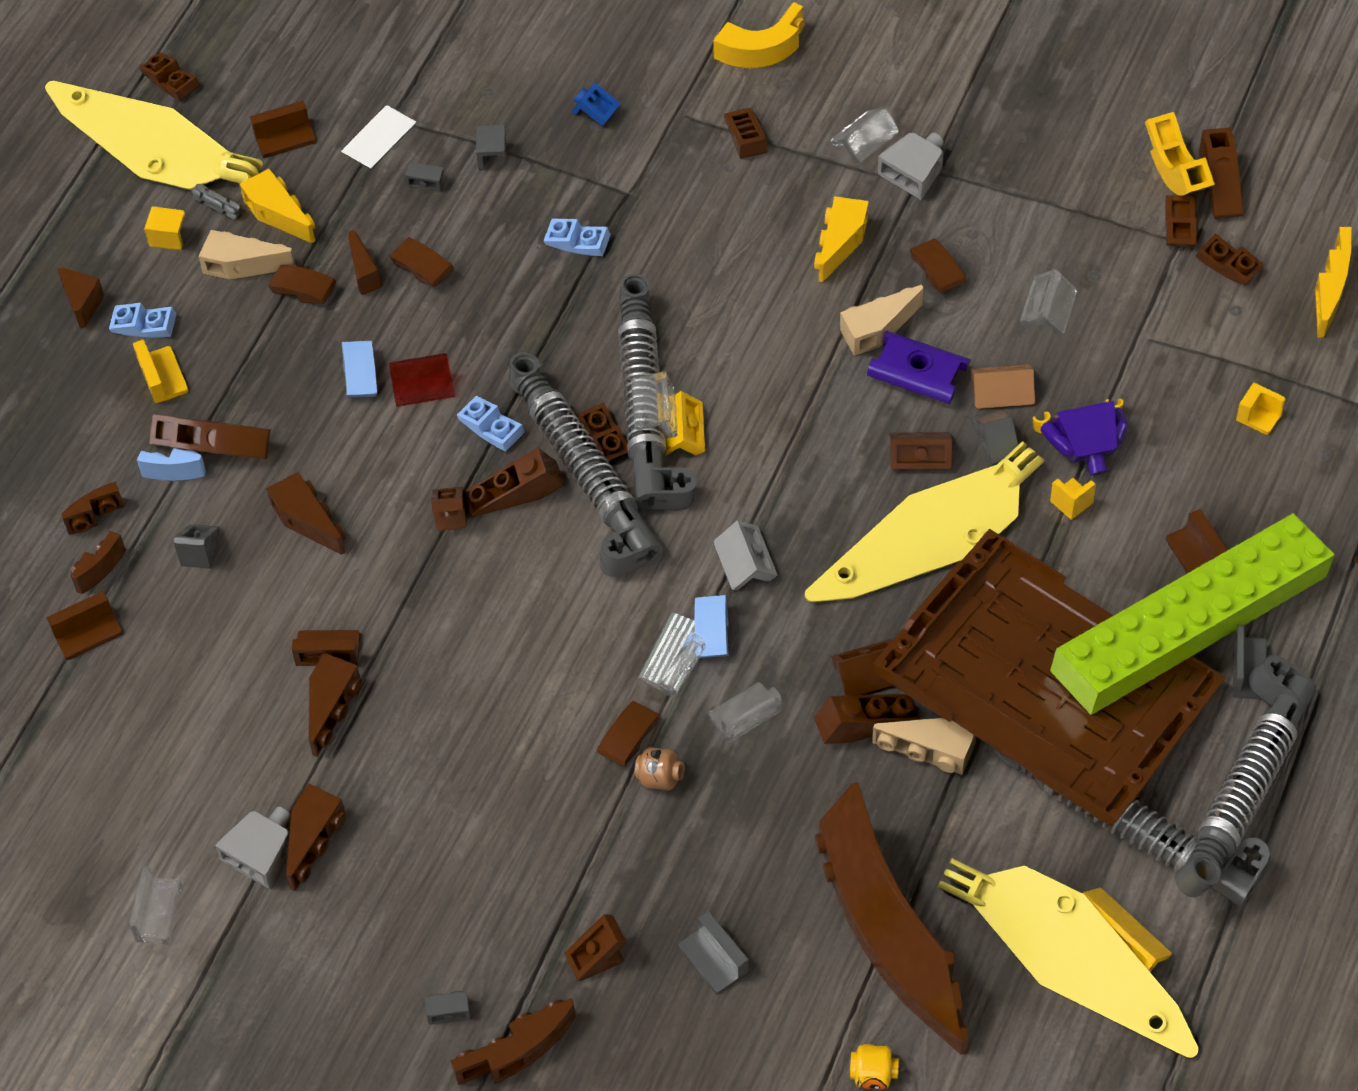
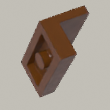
M304 101L250 116L253 133L263 158L316 142Z
M949 432L890 433L891 469H952V438Z
M1201 509L1189 513L1187 527L1166 536V542L1187 573L1228 551Z
M104 591L46 617L66 660L79 656L123 634Z
M358 630L298 631L297 639L292 640V653L295 665L316 666L322 655L327 653L358 666L360 632Z
M891 639L831 656L834 668L840 673L845 695H861L893 686L881 678L873 667V662L891 643Z

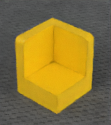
M152 206L144 228L149 246L182 250L183 241L180 230L185 218V212L183 210Z
M1253 382L1239 404L1236 421L1265 435H1269L1282 416L1286 398Z
M1071 478L1064 484L1059 479H1056L1052 483L1050 502L1068 518L1073 520L1093 504L1096 484L1090 480L1082 486L1074 478Z

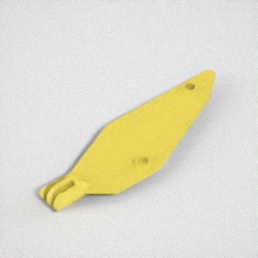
M50 81L45 86L47 93L66 119L140 178L192 190L196 184L205 185L218 179L242 183L259 174L263 166V161L260 159L227 151L173 108L57 81Z
M1022 441L997 465L909 495L806 589V600L809 602L854 599L962 561L989 528L1000 534L1018 517L1020 484L1043 464L1044 459L1040 455L1033 459L1036 452L1032 448L1025 450L1027 444ZM847 574L849 577L841 578L839 575Z
M951 859L949 863L951 866L975 879L972 881L946 869L943 874L944 877L969 889V891L966 893L943 881H940L937 887L974 905L1040 985L1187 1058H1193L1198 1054V1046L1179 1006L1084 894L1027 866L986 875L960 861ZM1154 1018H1160L1163 1021L1162 1026L1158 1029H1153L1150 1026L1151 1020Z

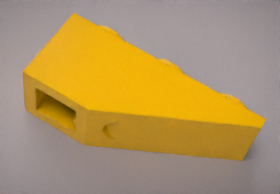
M267 169L240 183L243 201L257 220L309 243L315 242L313 229L316 227L313 219L308 213L304 214L301 211L298 199L295 195L290 196L288 194L287 187L280 176L276 178L271 170Z
M834 196L832 208L827 207L824 224L828 226L827 230H821L819 247L823 248L821 253H816L814 269L819 270V282H824L863 242L868 221V201Z

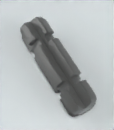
M196 184L195 188L191 191L193 199L201 203L205 201L204 205L222 214L226 212V216L232 219H238L243 212L240 203L234 200L229 201L230 198L212 189L208 191V187L202 184Z

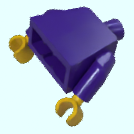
M1106 399L1104 403L1060 411L1054 416L1053 422H1051V415L1048 411L1044 412V420L1042 421L1037 420L1036 416H1033L1034 430L1037 433L1043 434L1063 456L1069 457L1071 463L1086 461L1090 476H1097L1108 472L1104 457L1113 455L1117 447L1122 444L1128 422L1123 411V399H1118L1117 405L1114 404V401Z

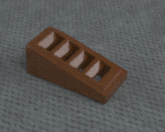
M751 107L724 114L740 159L767 153L766 137ZM750 123L749 125L737 127L739 125Z
M354 230L350 231L348 238L357 284L361 295H365L381 288L379 270L357 232Z

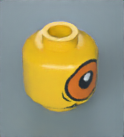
M861 1044L856 1052H851L850 1079H855L856 1086L861 1089L886 1090L890 1086L891 1079H898L899 1058H892V1050L889 1046Z

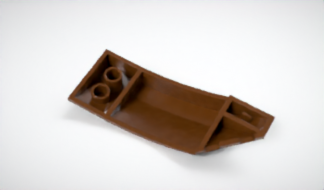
M859 782L852 783L819 821V834L815 835L818 853H824L827 863H823L827 883L833 882L836 895L851 929L862 949L892 991L906 1007L960 1055L966 1054L969 1039L967 1028L959 1009L963 1008L959 984L957 980L952 981L955 963L953 950L946 952L903 896L888 869L876 841Z

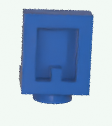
M594 82L589 90L583 87L573 100L577 105L571 112L576 115L581 109L603 126L621 103Z

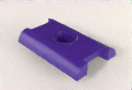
M886 331L883 337V344L886 345L878 360L871 359L867 376L950 404L955 395L956 387L951 384L958 369L967 371L971 359Z

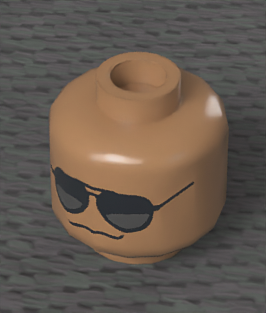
M650 747L642 754H639L636 759L635 776L640 780L642 786L647 789L672 790L677 782L681 781L684 777V762L680 761L678 753L673 749Z

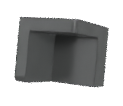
M505 125L476 126L478 169H484V156L504 155L507 152Z

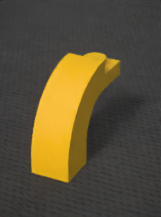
M793 2L779 22L765 30H746L727 22L713 40L714 59L741 68H761L785 60L799 47V34L805 25L803 6Z
M1174 112L1145 121L1153 149L1150 151L1153 161L1163 181L1173 193L1183 196L1215 185L1206 157L1195 160L1188 152Z

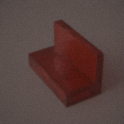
M447 353L389 363L396 407L455 397Z

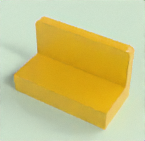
M144 339L133 343L137 360L155 404L188 393V387L170 346L149 352Z
M680 391L662 403L664 436L667 449L665 457L678 448L695 456L705 452L703 402Z

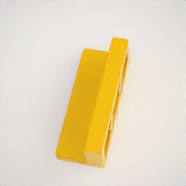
M1102 888L1082 893L1150 973L1158 962L1167 960L1172 955L1171 951Z

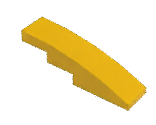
M1352 227L1339 228L1335 244L1336 250H1329L1325 273H1319L1315 288L1318 338H1324L1343 294L1351 256Z

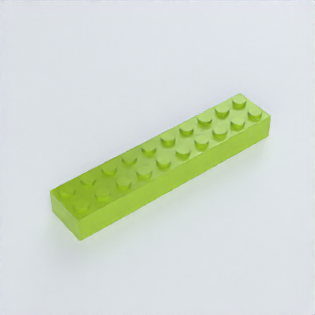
M1292 513L1056 648L1050 671L1087 712L1093 715L1236 631L1237 625L1248 624L1327 577L1335 554Z

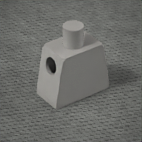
M915 133L907 134L878 156V175L922 200L943 167V151L941 147L944 145L942 137L937 133H931L926 139Z
M277 807L269 818L256 811L250 812L215 845L220 860L270 889L288 857L290 832L285 828L291 821V814L282 807Z

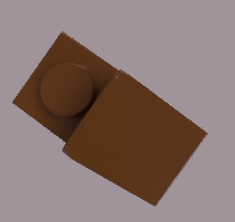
M463 486L434 489L432 491L431 504L436 529L440 531L466 527Z
M604 914L564 953L577 981L585 980L621 964L624 959L619 949L626 943V940L613 915Z

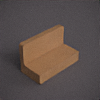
M1030 364L970 369L971 381L974 384L975 407L977 409L1032 405L1035 403L1034 370Z

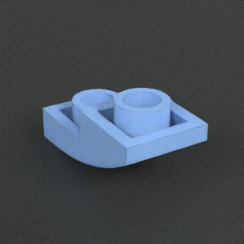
M552 219L545 235L544 243L563 251L582 255L603 256L611 233L608 227L581 226L578 219Z
M141 303L116 305L109 330L112 333L134 337H171L177 313L172 307L145 309Z
M372 341L342 342L347 398L377 396Z
M475 396L457 414L458 419L473 432L505 452L525 433L522 424L500 414L497 405L478 396Z
M173 448L170 457H166L158 452L149 453L141 451L137 458L141 475L145 478L176 481L203 477L206 473L202 455L192 450L184 451Z
M727 596L695 598L696 657L699 659L729 656Z

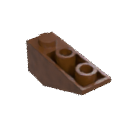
M1229 127L1203 130L1199 155L1200 159L1206 157L1215 184L1207 188L1214 219L1243 216L1237 151L1232 129Z
M536 448L464 490L470 513L475 517L540 500L564 486V482L557 461L540 448Z
M297 472L266 488L270 505L285 527L341 555L345 553L343 540L346 539L344 531L338 523H332L330 520L331 513L324 501L318 502L316 490L310 480L304 481L300 473Z
M327 653L322 655L309 677V743L312 754L315 757H318L323 747L326 748L330 744L334 727L337 722L343 721L347 713L349 701L352 696L356 697L362 686L357 665Z
M885 694L830 696L814 716L824 744L852 743L873 737V727L876 723L920 720V717L909 695Z
M311 784L307 785L291 810L286 876L290 889L293 891L297 889L301 882L304 883L308 879L312 871V864L318 856L321 857L325 853L331 835L335 830L338 831L343 826L346 819L342 799Z

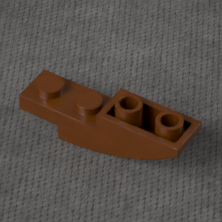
M152 414L149 444L267 459L271 429Z
M572 998L565 1001H553L545 1009L533 1014L530 1012L521 1014L513 1022L509 1023L510 1037H498L490 1041L487 1046L478 1050L470 1049L458 1054L455 1059L451 1060L453 1073L458 1085L487 1073L491 1074L496 1084L515 1075L543 1056L564 1035L576 1018Z

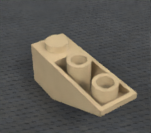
M211 230L198 256L203 274L229 280L277 272L280 265L296 266L292 248L283 244L260 241L256 238L233 235L226 231Z
M922 284L913 288H905L898 293L886 297L876 298L872 302L853 306L841 312L840 330L854 356L881 347L885 332L895 333L922 306Z
M944 718L876 723L873 727L872 743L877 744L883 750L897 751L905 754L914 761H925L936 765L944 772H955L963 775L976 744V736L952 720L949 722Z

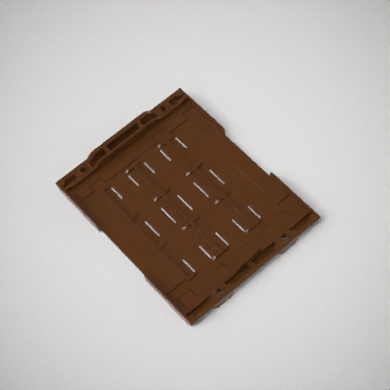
M989 528L962 561L957 562L911 615L903 629L873 662V667L881 678L947 721H954L1032 772L1033 777L1097 819L1107 824H1115L1131 802L1140 795L1150 777L1184 732L1193 725L1201 714L1203 707L1226 677L1191 656L1104 707L1101 711L1099 710L1090 715L1051 673L1050 669L1056 648L1114 615L1064 584L1066 576Z

